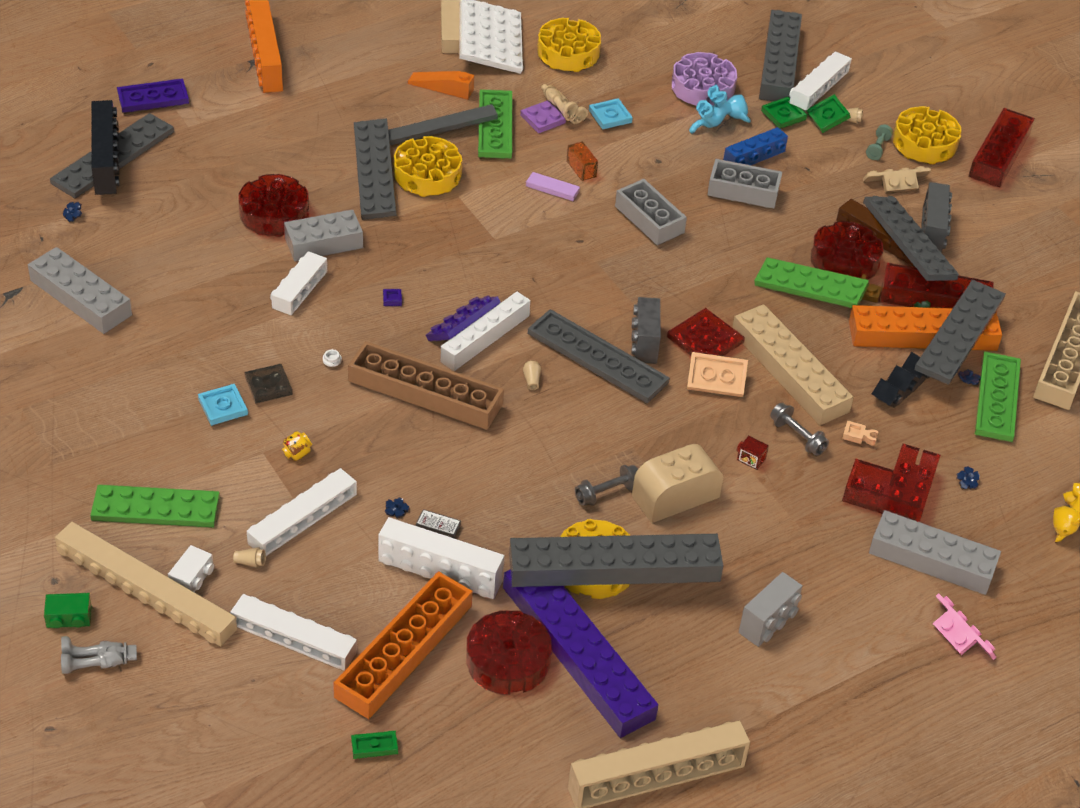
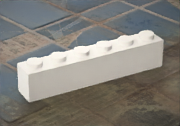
M838 52L828 56L809 75H806L804 80L791 89L789 103L808 110L849 72L852 58Z
M519 292L512 294L441 346L440 362L453 371L457 370L528 318L531 300Z
M341 468L334 473H330L325 479L315 483L310 489L299 494L295 499L284 504L274 513L267 515L265 519L256 525H252L247 530L248 545L252 548L259 547L264 549L266 556L357 495V481Z
M243 594L230 612V614L236 617L238 628L343 671L348 668L357 653V639L352 636L337 632L331 627L317 624L311 619L297 616L293 612L282 610L253 596L250 597Z

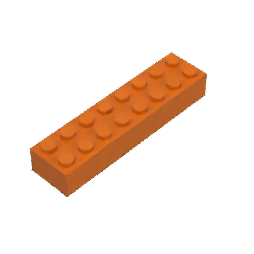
M245 0V15L259 87L262 86L263 93L283 91L282 64L269 1Z
M852 305L849 325L853 346L926 349L953 308ZM997 312L972 350L998 351L1002 332Z
M438 571L333 682L334 698L369 720L472 607L473 591Z

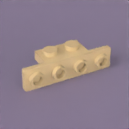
M919 166L910 170L909 168H902L899 171H893V169H887L883 172L870 171L864 176L863 182L882 180L885 193L914 191L919 188L917 177L927 176L931 172V168Z

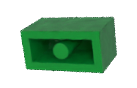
M90 593L46 594L44 608L46 628H80L90 626L92 610Z

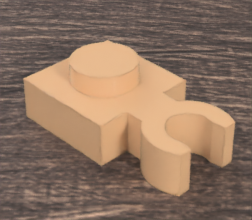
M847 421L842 439L859 444L863 440L869 445H875L878 431L873 429L865 430V425Z

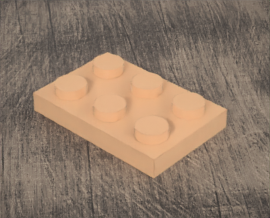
M692 352L687 389L743 397L748 360Z

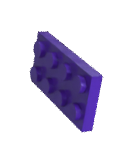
M183 78L117 87L122 113L189 104Z
M488 295L483 298H472L469 300L468 305L458 308L456 310L457 313L445 317L443 323L431 327V331L426 334L428 341L452 339L499 305L501 302L498 296L490 297Z

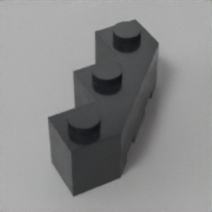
M911 352L903 366L896 365L887 380L881 378L871 394L893 408L900 405L926 378H930L914 370L920 356Z

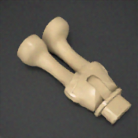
M543 84L541 86L547 100L558 107L567 121L578 124L585 120L588 115V110L585 107H578L573 101L568 102V99L552 85Z

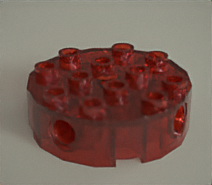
M282 174L259 176L258 180L245 183L239 191L240 219L245 227L258 235L281 237L285 235L284 222L309 217L308 190L305 186L303 187L299 184L297 179Z
M834 222L833 225L822 226L814 235L811 262L817 269L862 278L864 274L866 275V280H869L876 275L880 268V260L883 256V243L866 226L855 222Z
M500 610L485 615L473 624L467 636L466 664L469 668V673L472 679L486 690L500 695H510L511 692L522 690L524 693L533 690L545 679L550 669L552 654L551 637L540 621L522 611Z

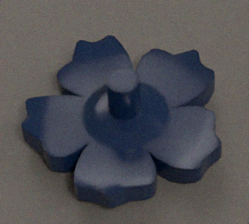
M79 202L68 203L66 205L67 208L63 211V217H66L69 222H73L74 217H81L82 212L80 209L82 204Z
M969 369L958 373L959 378L962 379L961 381L967 384L978 385L980 375L973 374L974 372Z
M969 466L964 467V471L961 470L956 474V479L962 480L959 484L964 490L968 487L975 489L978 486L977 481L980 477L978 471L973 472L974 469Z
M400 497L394 499V502L390 499L386 501L385 513L391 517L395 515L396 518H401L405 512L409 511V506Z

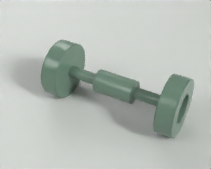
M883 124L877 128L876 136L878 139L875 144L869 145L866 150V155L869 159L879 160L882 157L883 149L881 146L884 141L890 140L893 135V130L890 126Z

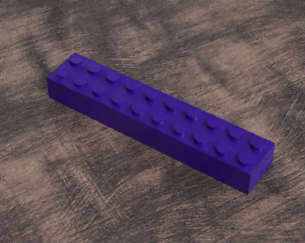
M510 570L504 572L503 589L619 738L656 720L659 704L564 586L512 587Z

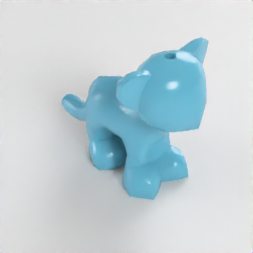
M717 84L710 87L707 93L714 105L712 106L706 100L698 102L696 109L702 119L693 123L689 131L694 133L700 126L716 127L722 123L726 115L750 123L751 120L747 116L748 106L744 96L734 95L727 100V93L720 91Z

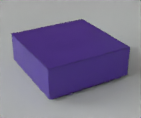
M383 289V306H402L401 289Z

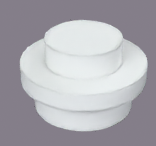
M328 350L323 355V363L329 367L338 366L342 361V357L337 350Z

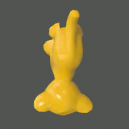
M1074 483L1072 491L1063 493L1064 500L1070 507L1061 506L1054 509L1053 525L1057 533L1055 542H1060L1066 536L1075 533L1080 526V483Z

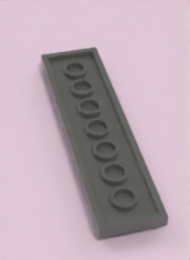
M149 113L119 133V169L174 133V127ZM91 152L51 177L50 184L75 199L92 188L94 183L91 169Z
M387 118L354 122L361 218L366 220L397 216Z
M873 196L864 198L863 203L926 281L958 279V272L932 243L929 237L924 234L921 227L917 225L895 197Z
M972 280L916 363L914 370L949 385L1003 302L1006 293Z
M551 309L528 328L527 334L645 403L651 401L669 383L670 377Z

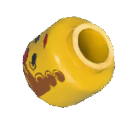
M296 431L283 440L284 448H282V451L288 459L292 457L293 460L298 461L310 453L312 443L304 432Z

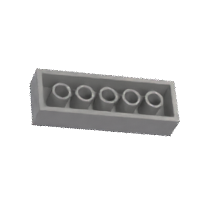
M58 247L53 248L28 264L30 281L101 333L105 334L132 316L131 302L128 297Z
M884 510L873 536L869 554L986 595L1001 551Z

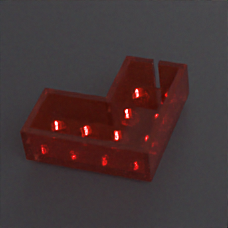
M903 443L894 470L855 459L842 501L881 514L886 510L920 522L941 455L923 450L920 463L917 465L915 463L920 448Z

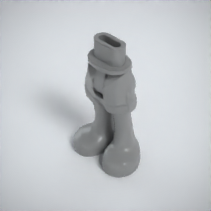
M61 637L62 674H69L76 669L100 666L101 669L115 667L120 664H127V661L137 660V645H127L124 642L123 647V643L100 641L98 645L77 647L72 644L69 637Z

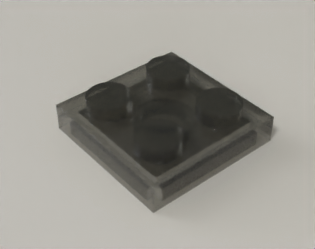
M282 364L244 372L255 404L293 395L292 387Z

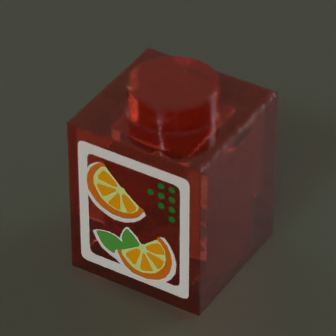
M748 435L744 442L741 441L737 446V460L758 470L767 458L769 445Z

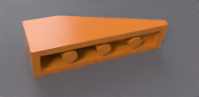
M461 71L413 72L408 80V84L468 100L474 91V75Z

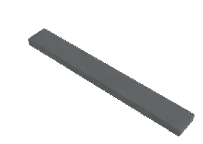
M491 104L389 129L390 145L402 143L412 138L418 139L423 136H430L498 119V114Z

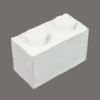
M190 545L168 573V578L192 592L199 590L206 576L213 572L212 554Z

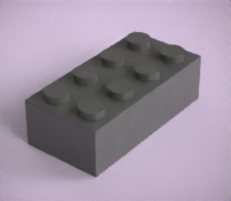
M929 182L922 208L921 229L938 250L942 252V249H945L947 239L945 238L949 236L951 229L949 225L951 221L952 192H950V185Z

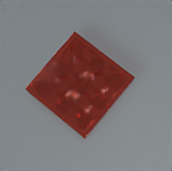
M704 308L667 332V338L690 356L692 352L724 356L745 341L743 335L707 308Z

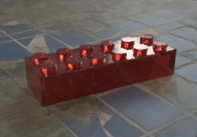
M1003 108L973 159L968 177L1000 188L1029 137L1035 118Z
M887 263L882 281L880 302L914 307L916 302L922 305V301L928 300L931 303L929 307L954 308L972 280L993 288L994 282L958 276L957 280L926 281L915 267Z

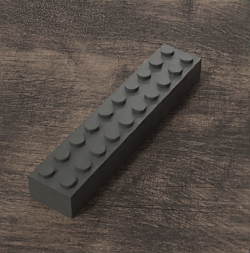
M718 533L510 538L509 560L512 587L720 582L723 571Z

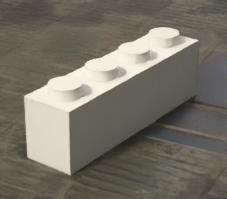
M309 251L304 257H301L298 264L290 270L288 276L282 279L277 289L272 291L270 296L272 308L292 315L327 273V258Z

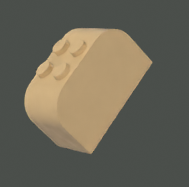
M687 445L645 462L635 474L632 497L650 522L654 523L720 498L723 474L700 445Z

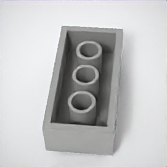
M715 159L707 195L774 209L782 172Z
M645 179L617 190L615 207L656 245L685 233L687 217Z
M354 210L284 222L285 240L294 261H299L308 251L324 256L363 248V231Z

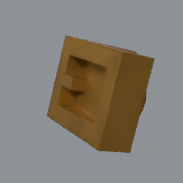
M863 274L861 279H866V275ZM869 283L862 299L877 303L882 287Z

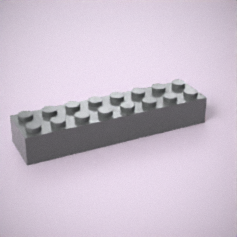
M771 10L759 93L760 100L777 101L785 97L791 98L789 94L794 87L802 14Z

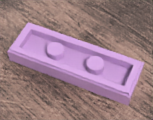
M532 172L526 181L527 187L570 201H574L580 191L579 186Z

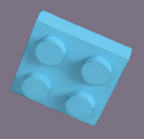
M619 98L589 105L590 113L602 130L632 123L633 117Z
M235 384L198 394V400L210 425L248 415V409Z

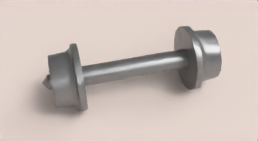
M784 403L776 405L770 414L775 426L781 427L787 423L808 441L805 446V451L808 453L812 452L818 456L826 450L829 440L825 437L823 431H818L812 435L792 418L794 413L793 406H787Z
M622 465L619 477L593 487L588 480H583L574 490L579 504L582 506L587 504L595 505L597 493L624 484L628 490H633L634 477L638 468L635 465Z

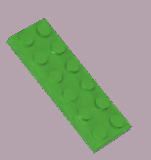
M480 89L479 107L492 104L498 114V119L479 123L478 157L512 158V91Z
M768 257L754 280L755 286L852 308V305L860 304L869 286V280Z
M984 351L975 435L1013 442L1020 358Z
M97 485L90 517L91 521L214 528L220 493L219 491Z

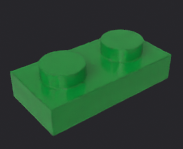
M396 730L351 735L353 759L398 754Z

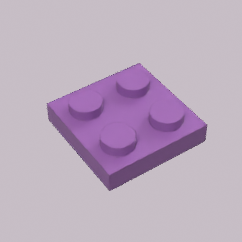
M548 100L523 109L520 113V116L538 134L566 123L562 113Z

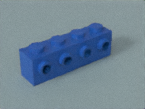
M776 127L726 147L723 160L746 165L756 164L785 152L788 136L780 128Z

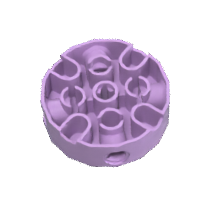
M696 52L686 54L680 61L674 64L672 90L677 98L682 99L686 103L696 105V107L701 100H706L713 106L714 103L710 100L707 93L709 88L717 84L720 91L727 93V100L730 99L735 93L737 70L732 62L727 59L717 58L718 55L713 53Z

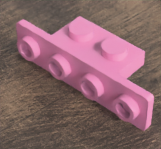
M938 593L936 597L946 608L947 612L938 618L933 625L961 655L975 643H978L994 660L996 658L993 652L995 650L994 646L988 640L984 642L979 637L982 635L974 625L970 627L966 623L968 620L960 610L956 612L952 608L954 604L947 596L943 598Z

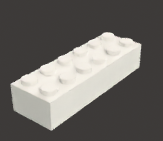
M388 517L378 535L379 562H383L386 565H392L404 571L419 574L425 578H432L439 571L472 590L473 593L491 599L495 598L503 582L505 556L503 554Z

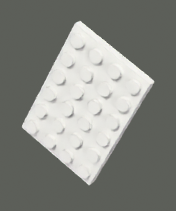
M460 0L459 59L521 74L523 70L521 12L476 0Z

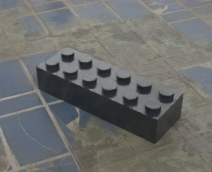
M112 100L91 101V169L95 195L117 194V187L120 186V179L117 176L120 175L118 165L120 164L119 122L115 118L117 117V107H113Z

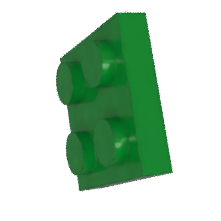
M835 94L806 110L807 115L822 133L851 118L850 113Z
M789 97L762 105L761 111L780 129L804 121L807 118V114L801 108L789 103Z

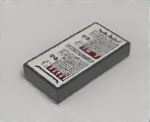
M423 509L416 522V526L455 538L461 526V520Z

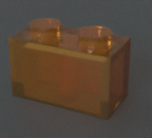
M584 142L568 145L566 161L580 180L585 181L597 177L598 160Z

